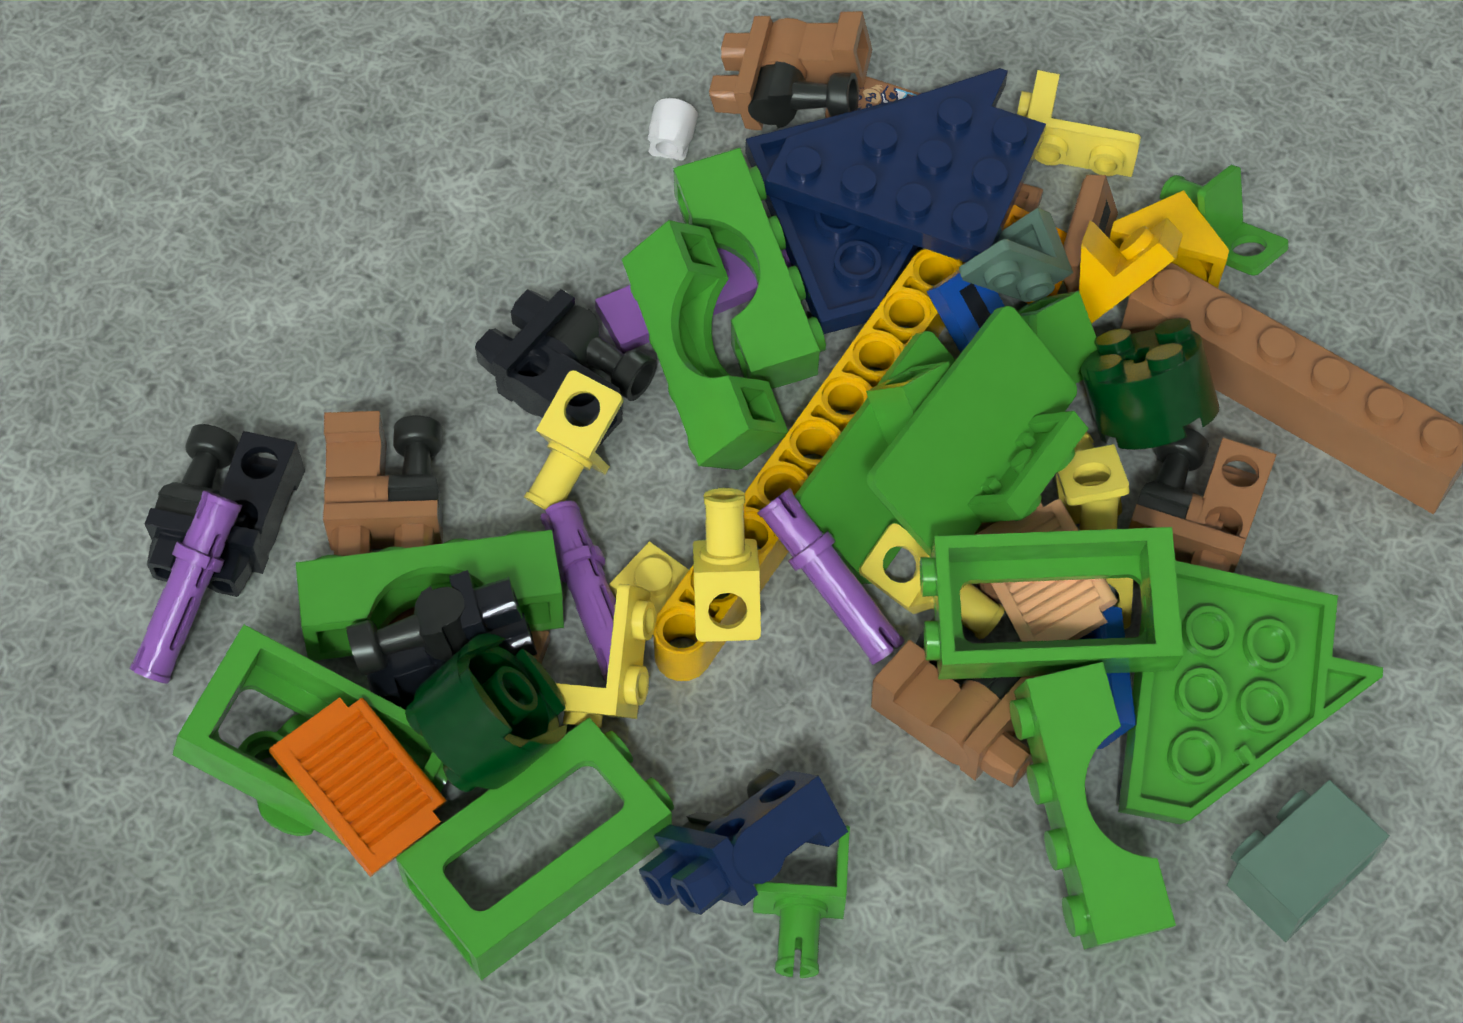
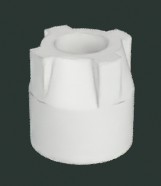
M665 98L657 101L654 105L649 124L648 140L650 141V147L648 152L652 156L684 160L689 144L693 139L698 119L696 109L691 104L675 98Z

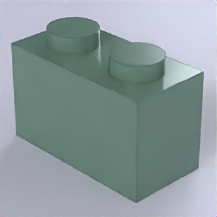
M1328 780L1312 795L1304 789L1296 793L1278 812L1276 818L1281 823L1273 831L1265 836L1260 830H1256L1241 843L1231 856V859L1237 865L1226 886L1285 943L1376 859L1390 836L1331 780Z

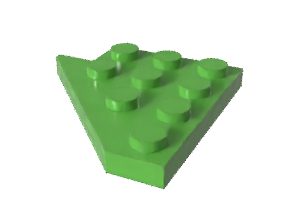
M1175 560L1184 656L1174 671L1135 672L1132 696L1136 725L1127 733L1118 812L1180 825L1190 821L1382 678L1383 667L1332 657L1338 595ZM1141 615L1139 636L1144 630L1143 615Z

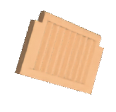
M1057 499L1046 506H1043L1041 502L1034 512L1022 520L998 521L977 534L1079 530L1062 500ZM1106 579L991 583L1022 642L1078 640L1106 624L1107 620L1102 612L1117 603V599Z

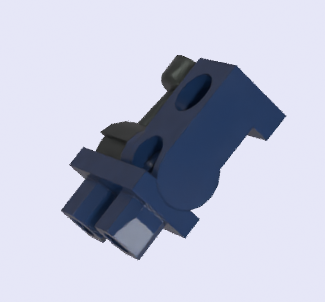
M766 769L749 782L747 786L748 799L722 815L696 812L686 816L688 822L682 827L669 824L656 833L654 837L663 852L639 869V873L657 903L669 906L679 898L681 904L689 912L699 915L703 914L720 900L744 906L759 895L754 884H763L772 880L781 871L785 857L805 842L829 847L848 833L819 775L790 770L779 775L771 769Z

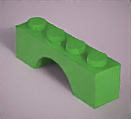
M737 148L673 168L674 195L685 224L709 228L716 247L740 258L750 268L756 278L758 288L754 297L746 308L731 319V346L743 378L769 381L771 388L774 389L817 376L819 354L826 350L825 338L818 319L815 316L808 319L801 304V301L806 299V293L798 268L795 265L788 268L781 253V250L786 249L781 224L776 215L771 217L766 215L761 202L767 198L766 190L758 167L748 168L741 148Z
M668 220L622 258V262L630 281L631 293L638 302L649 332L650 344L657 353L668 383L669 395L676 404L688 436V446L695 456L698 466L739 470L782 440L788 433L769 381L731 376L722 367L716 356L712 341V317L719 294L729 278L710 229Z
M1075 291L1044 297L1017 310L1074 382L1082 381V364L1097 350L1095 344L1097 337L1080 292ZM949 362L911 367L866 391L887 446L892 443L951 367Z
M521 530L509 533L506 536L475 540L458 538L448 540L443 544L412 548L388 547L373 553L349 556L325 555L316 560L295 562L301 627L307 656L312 661L353 656L347 636V626L371 620L375 623L378 630L384 628L399 614L415 607L419 595L429 586L433 590L442 587L452 588L449 576L466 570L469 571L476 588L509 577L521 613L524 612L531 632L564 628L563 596L552 530L537 532Z
M1100 662L1026 679L1014 691L1016 700L1010 701V716L1016 736L1019 740L1027 739L1033 764L1027 766L1028 784L1037 805H1045L1051 830L1044 833L1045 848L1052 868L1055 871L1062 869L1069 896L1062 898V910L1069 933L1072 937L1080 936L1085 950L1163 931L1176 926L1158 859L1128 852L1113 843L1099 829L1087 804L1085 779L1089 762L1098 746L1110 734L1121 727L1104 663Z

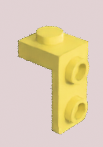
M1037 70L1033 93L1021 92L1017 111L1018 115L1046 124L1044 139L1035 159L1045 165L1064 164L1091 169L1099 175L1113 176L1118 174L1132 177L1140 145V135L1052 118L1060 74Z
M629 584L618 585L606 688L556 683L566 708L563 710V724L578 726L590 717L598 728H602L603 716L637 719L638 705L644 704L649 687L648 670L643 666L645 642L651 639L656 624L655 605L650 601L651 594L649 590Z

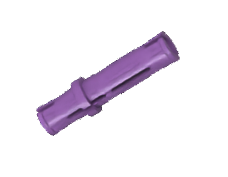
M790 488L757 512L792 556L788 560L795 571L803 570L868 656L872 665L894 651V647L898 648L903 644L905 639L902 635L898 634L832 547L836 540L829 531L824 534L820 531L795 498Z
M203 490L196 514L183 543L177 542L172 552V555L176 557L171 569L172 572L162 591L142 644L129 668L130 670L148 679L165 684L169 683L182 645L185 643L207 585H209L213 573H220L225 560L220 558L231 527L234 525L237 515L242 508L241 504Z
M570 500L558 502L545 509L546 513H542L540 516L541 522L545 530H552L560 580L566 582L568 589L571 591L579 617L596 655L603 680L607 682L616 600L610 590L603 570L605 558L602 550L598 546L593 545L584 525L578 504Z

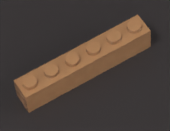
M1170 263L1130 294L1121 329H1128L1131 334L1155 329L1157 325L1170 319L1186 318L1190 320L1192 330L1202 338L1215 390L1432 514L1436 512L1462 473L1463 425L1179 266Z

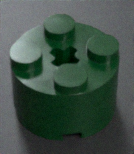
M1186 318L1170 319L1160 323L1155 329L1131 334L1128 329L1108 331L1096 338L1097 350L1082 364L1081 374L1100 439L1106 444L1109 437L1116 438L1118 448L1127 450L1148 449L1167 445L1187 437L1184 426L1200 418L1202 427H1205L1214 420L1219 412V402L1202 338L1192 330L1190 320Z
M484 633L471 639L418 687L414 701L406 707L405 711L406 719L411 728L424 737L435 755L443 762V770L447 779L453 786L464 792H470L477 786L492 790L502 787L524 772L566 734L567 724L559 727L558 715L566 708L563 697L552 677L523 648L513 655L498 646L506 638L496 634Z

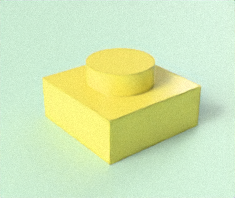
M649 541L610 582L609 587L615 599L619 584H629L649 590L651 594L650 601L655 605L657 616L689 569Z

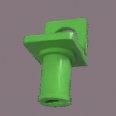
M1231 164L1204 186L1186 180L1180 175H1173L1165 182L1161 190L1160 199L1163 200L1178 192L1185 191L1229 249L1226 266L1255 276L1288 250V239L1243 222L1240 167ZM1244 243H1258L1266 248L1260 254L1253 256H1242L1233 251L1235 247Z
M845 825L848 833L838 839L835 887L773 882L754 885L759 895L754 898L753 912L776 914L780 917L777 961L775 962V971L780 975L793 978L795 950L801 951L800 978L814 977L819 973L820 919H843L850 833V826Z

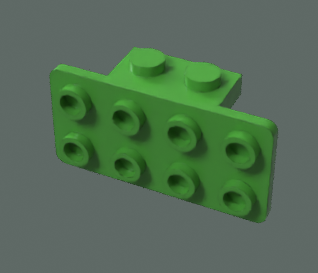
M1011 306L999 307L993 311L871 468L867 475V484L929 557H931L934 536L974 535L979 526L985 522L1022 520L1039 506L1042 500L1041 493L1054 475L1063 470L1075 456L1074 448L1089 429L1075 411H1066L1077 395L1076 383L1015 308Z
M930 331L919 332L912 337L877 385L911 367L949 362L952 365L955 359L934 333ZM869 398L865 400L795 494V498L823 534L829 531L836 540L832 547L861 584H872L859 573V567L883 532L893 523L903 527L867 484L869 471L888 448ZM893 547L886 553L883 559L884 571L902 547Z

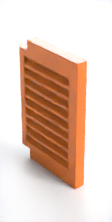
M339 697L269 749L270 754L370 877L441 822L434 811L447 800L363 697L349 707Z

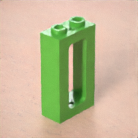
M1172 527L934 536L931 557L920 558L922 597L933 596L935 621H924L925 660H937L938 680L1043 676L1100 662L1104 663L1106 673L1174 671L1184 656ZM1131 578L1140 586L1144 630L1138 637L971 643L965 639L962 632L960 590L967 584Z
M243 624L177 735L172 754L182 761L344 845L287 774L224 742L220 738L218 730L238 695L248 689L255 690L308 719L339 697L348 707L363 697L440 793L448 780L443 770V762L435 755L424 737L416 733L406 719V710Z
M590 717L565 734L556 745L512 781L498 789H489L396 857L403 883L481 981L657 849L659 844L654 835L669 824L672 825L671 811L674 810V805L665 789L652 777L644 781L630 765L633 762V757L621 738L611 730L604 734ZM584 766L595 768L623 800V808L485 911L473 910L444 875L447 865L579 768Z

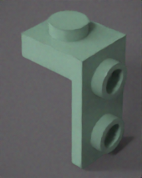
M1036 208L1002 230L996 244L959 267L963 281L1024 302L1036 301L1048 296L1055 289V284L1073 274L1051 213L1040 208Z

